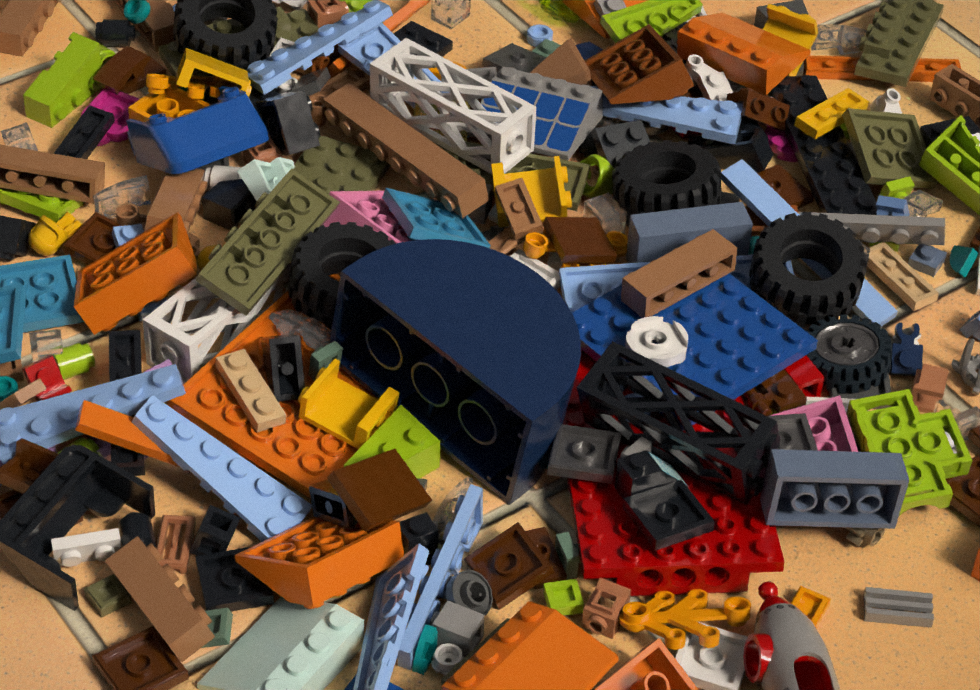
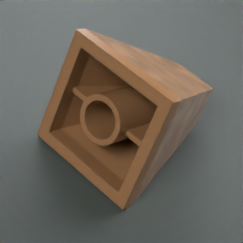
M572 39L566 40L530 72L549 78L563 79L579 85L593 86L590 70Z

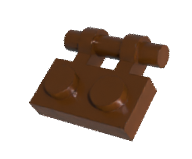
M784 369L742 394L748 400L747 405L751 409L765 416L771 415L772 410L770 408H774L777 413L804 406L807 400L805 394Z

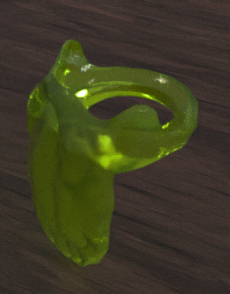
M538 0L541 9L556 21L575 23L580 19L562 0Z

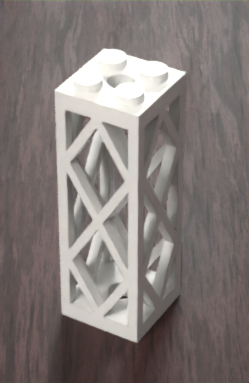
M408 38L394 45L390 50L370 63V97L432 142L492 174L491 164L502 162L505 174L534 151L536 106ZM437 68L444 82L431 81L421 69ZM458 77L468 81L473 85L463 84V82ZM494 98L502 113L486 111L477 99ZM464 100H466L474 110L468 109ZM404 101L416 102L427 115L411 116ZM430 104L436 105L440 114H438ZM429 128L439 129L444 134V136L438 134L437 132ZM459 131L473 133L483 146L467 147ZM486 134L492 135V141Z
M291 264L247 316L242 313L237 314L240 311L222 299L205 311L212 299L220 297L207 288L202 287L201 284L195 281L196 278L143 319L147 364L153 367L169 359L172 365H177L183 384L186 383L200 370V367L205 366L219 353H208L221 332H224L220 351L256 320V315L261 312V307L273 290H275L273 303L288 291ZM199 300L188 319L181 322L186 302Z

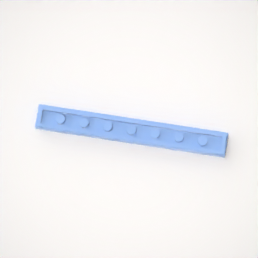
M743 159L721 172V180L767 226L770 227L771 222L778 218L784 220L785 215L796 213V216L799 215ZM801 258L822 280L832 276L830 271L819 262ZM864 278L859 299L851 309L862 320L865 317L871 319V325L877 322L883 326L895 318L898 311Z

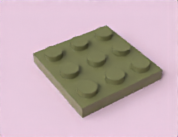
M848 108L842 114L866 184L884 185L886 182L909 176L915 185L914 188L933 189L939 183L919 166L927 148L915 115Z
M320 135V146L304 150L294 164L295 168L293 170L329 194L330 191H375L391 165L386 161L379 160L375 153L368 148L364 149L352 143Z

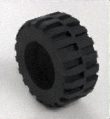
M178 0L175 6L173 39L176 41L175 46L179 53L184 54L185 48L246 70L251 63L267 59L273 50L278 21L277 9L272 0ZM216 17H227L239 21L247 29L234 34H224L210 29L204 22Z
M663 140L662 143L654 141L649 142L646 146L639 145L634 147L632 152L627 151L618 160L612 171L614 209L620 220L628 227L630 215L722 204L720 164L708 150H702L696 144L689 145L684 141L677 143L671 140Z
M802 212L798 216H796V213L785 215L784 220L778 218L771 222L770 227H765L760 233L759 239L756 240L749 271L751 290L800 327H805V324L817 325V321L823 319L828 322L829 316H835L838 320L840 315L848 314L852 306H855L859 299L867 271V255L864 253V246L859 239L855 240L856 234L850 228L845 229L843 223L837 219L834 221L828 219V215L820 213L819 216L811 215V212ZM798 258L811 259L824 265L832 276L819 281L804 280L790 273L783 263Z
M340 222L331 223L329 227L324 225L317 227L313 233L310 231L297 243L292 255L288 286L292 305L297 312L301 311L300 315L308 323L312 321L316 328L322 331L325 328L330 330L331 333L339 281L334 280L328 275L341 273L343 269L369 253L396 243L393 240L389 241L385 233L381 231L375 232L373 227L364 225V227L357 226L355 222H348L344 225H340Z

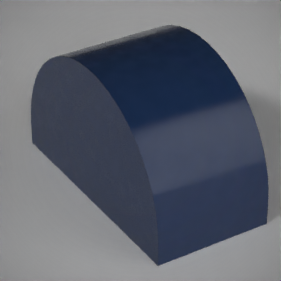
M426 239L401 242L373 251L343 269L340 276L329 342L330 344L336 341L343 348L340 368L378 399L388 387L400 392L397 408L402 405L440 440L441 450L511 505L534 486L545 473L553 441L563 424L581 357V340L576 321L566 302L549 282L525 264L496 250L462 241Z

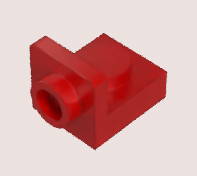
M52 355L22 368L29 384L40 378L47 388L35 396L36 401L72 392L70 385L65 384Z

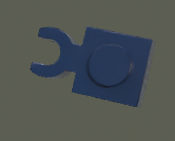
M898 323L895 326V335L899 339V344L892 343L890 375L915 376L917 369L922 370L923 345L914 344V339L919 335L920 328L917 323H914L911 335H906L902 331L903 324Z

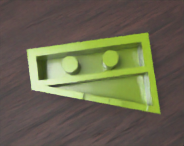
M72 32L68 39L71 42L63 52L57 51L54 55L56 61L48 71L42 70L23 95L26 117L50 128H53L61 120L65 119L67 115L102 88L96 85L93 80L101 69L99 43L75 32Z
M960 115L925 150L919 166L980 216V142L976 136H972L965 125V119Z
M400 405L344 464V467L396 449L415 477L422 478L440 467V440L408 410Z

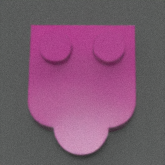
M104 88L89 104L90 106L113 113L115 122L97 146L106 145L110 141L122 142L128 139L127 132L129 129L126 121L129 120L128 107L137 102L139 98L121 91L115 94ZM88 106L83 110V112L81 113V116H82V114L85 112V110L88 108Z

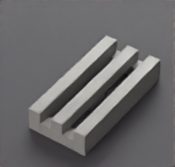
M865 587L864 621L932 628L934 614H932L933 594Z

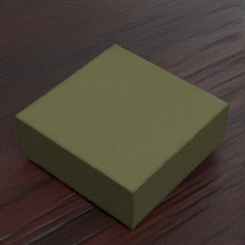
M114 574L84 588L85 597L101 618L132 603L131 595Z

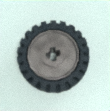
M847 314L840 315L838 320L835 316H829L828 322L824 319L818 320L817 325L812 324L809 327V331L806 330V332L818 340L816 350L807 354V356L823 374V386L826 385L827 391L833 389L835 385L836 388H839V393L846 394V389H851L852 393H859V386L864 391L870 390L871 385L874 387L878 386L880 380L884 381L887 373L890 372L892 359L891 338L888 336V332L885 329H881V325L877 322L871 325V319L865 317L860 321V316L853 315L852 319H847Z

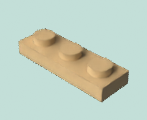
M885 242L864 250V253L867 255V267L913 311L937 302L939 292Z
M245 349L216 357V368L256 432L286 423V413Z

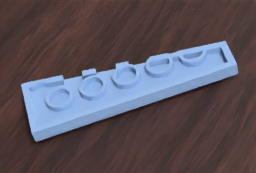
M380 0L367 2L363 6L364 8L359 11L347 13L338 22L320 27L317 33L297 39L294 45L286 49L281 48L274 51L271 57L263 61L259 60L251 63L248 69H246L248 71V78L251 80L250 85L262 94H267L291 79L290 73L299 68L306 70L313 65L311 60L315 57L330 55L333 53L336 44H347L393 16L390 6Z
M470 484L466 495H460L455 507V514H457L454 522L449 521L443 535V540L445 541L442 549L437 548L431 561V567L433 568L430 576L425 575L419 588V595L421 596L417 604L413 603L408 625L397 656L398 666L412 669L416 648L425 624L429 625L433 614L439 611L441 602L438 599H446L447 583L451 579L452 574L456 575L459 573L462 567L461 561L464 551L469 553L483 524V488Z
M420 543L376 578L353 690H387L420 581L429 569V566L426 565L429 550Z

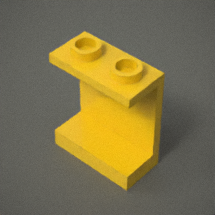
M767 5L768 20L763 30L807 49L812 47L818 35L817 21L807 14L792 12L781 5ZM801 62L788 76H796L803 62Z
M185 48L176 72L177 85L187 88L194 68L236 83V87L239 90L245 91L249 97L252 86H250L251 80L248 78L247 70Z
M554 156V168L504 174L502 162L491 164L499 227H507L509 224L495 193V186L518 178H523L541 222H544L545 217H567V208H572L570 191H565L564 183H568L567 167L561 166L560 156Z
M335 358L327 368L322 367L319 370L315 382L310 387L306 386L302 390L298 398V403L301 404L299 418L359 449L397 409L400 392L388 387L379 399L337 378L340 361Z

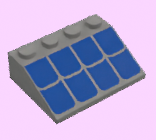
M502 67L491 80V83L536 106L533 151L535 153L551 157L560 156V159L569 160L603 118L602 90L592 88L589 85H579L563 79L549 78L538 73L520 71L513 67ZM494 98L482 99L480 104L486 111L502 113ZM468 132V136L477 138L473 133ZM486 134L492 141V135Z

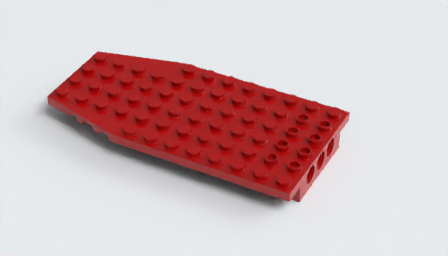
M582 349L578 372L563 424L596 429L584 422L576 388L596 363ZM627 388L623 391L624 396L634 393ZM742 395L734 399L744 405ZM724 410L715 411L717 415L734 428ZM651 412V417L669 425L667 420L658 412ZM610 415V416H612L616 421H618L617 418L615 417V415ZM628 422L634 433H643L631 422ZM697 423L692 425L696 432H714ZM621 441L617 459L620 458L624 448L628 446ZM715 448L733 458L737 456L733 448ZM697 455L704 469H714ZM617 461L612 484L567 478L583 579L612 578L613 583L631 589L630 596L655 595L659 591H669L673 594H688L693 589H702L707 593L747 592L750 573L783 572L785 561L776 526L765 524L760 502L761 492L757 496L753 495L748 504L745 505L676 470L688 485V489L715 521L714 531L655 551L623 509V499L615 489Z

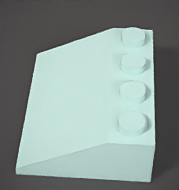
M280 597L197 683V688L199 690H324L362 649L364 619L337 604L324 602V605L321 607L307 609L304 608V605L290 603L283 597Z

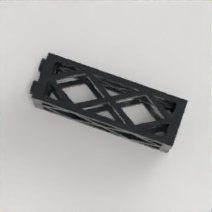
M613 341L576 387L586 424L599 430L620 432L621 442L630 446L641 437L651 441L652 454L669 463L676 470L745 505L748 504L753 495L757 496L762 491L771 449H780V436L776 420ZM643 376H653L662 392ZM627 388L643 397L625 398L623 391ZM724 410L734 428L714 411ZM643 412H662L669 425ZM671 412H675L677 418L679 419L680 423L682 424L686 432H683L681 430L680 426L678 425L676 419L674 418ZM610 415H615V417L617 418L618 421H616V420H615L612 416H610ZM689 420L714 432H696ZM628 421L643 433H634ZM715 448H733L737 456L733 458ZM697 455L714 469H704Z

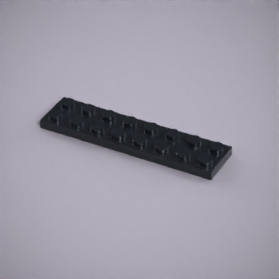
M786 76L768 93V96L790 105L788 118L785 120V134L820 212L877 215L874 195L869 185L864 181L860 166L841 126L839 125L817 139L808 136L805 132L794 126L798 115L827 100L817 76Z

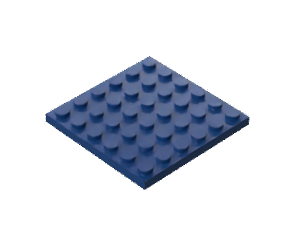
M730 273L653 315L663 317V322H668L672 325L673 320L678 322L685 328L688 334V348L685 361L667 368L732 400L817 348L818 340ZM622 284L572 312L579 330L581 349L596 362L612 341L625 347L626 335L631 330V325L642 318L621 301ZM652 340V343L661 344L658 343L656 340ZM643 376L662 392L653 376ZM671 412L674 418L676 419L678 425L680 426L681 430L684 431V428L680 423L679 419L677 418L675 412ZM689 420L691 425L695 424V422Z

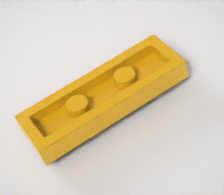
M847 88L798 115L794 126L805 132L808 136L817 139L845 123L842 114L848 108L867 110L869 101Z

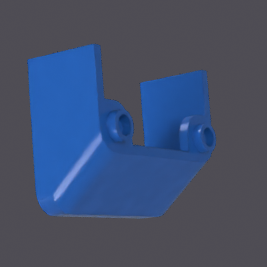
M226 86L219 87L220 96L218 97V103L177 118L166 117L164 113L150 116L147 122L134 119L126 120L137 163L169 174L185 173L263 144L269 140L267 127L246 92L239 90L238 87L230 88Z

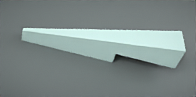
M277 157L270 163L254 159L237 172L257 201L264 192L269 194L290 169L295 168L293 160Z

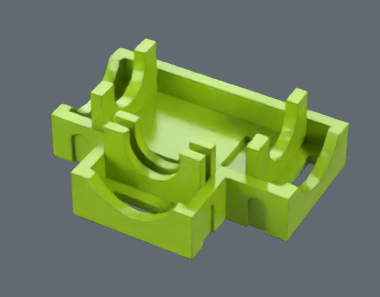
M910 389L850 400L846 415L860 451L902 454L909 483L899 516L911 508L922 505H932L938 509L949 507L953 492L946 479L967 475L973 461L951 409L940 410L936 413L920 414L917 405L913 402ZM885 405H890V406H892V407H887V408H882V409H877V410L868 411V410H870V409H872V408H875V407H878V406H885ZM945 432L951 436L956 448V454L953 453Z

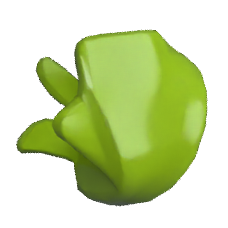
M592 154L586 159L581 160L580 163L590 164V166L597 165L599 167V177L596 185L591 187L586 182L583 195L593 200L603 199L612 195L613 166L605 158L597 154ZM589 171L587 179L591 178V171Z

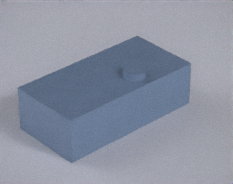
M743 202L630 215L626 260L627 263L651 262L712 229L738 248L737 256L748 255L753 223Z
M771 449L760 494L765 524L775 526L895 529L908 487L909 477L901 453Z

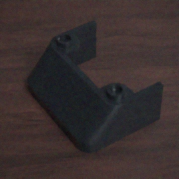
M68 446L59 453L0 520V548L32 586L75 611L79 607L75 578L61 571L60 564L49 556L52 551L51 539L64 537L87 510L100 517H109L116 514L126 504L139 513L148 515L152 520L155 516L154 488L152 485L84 446Z

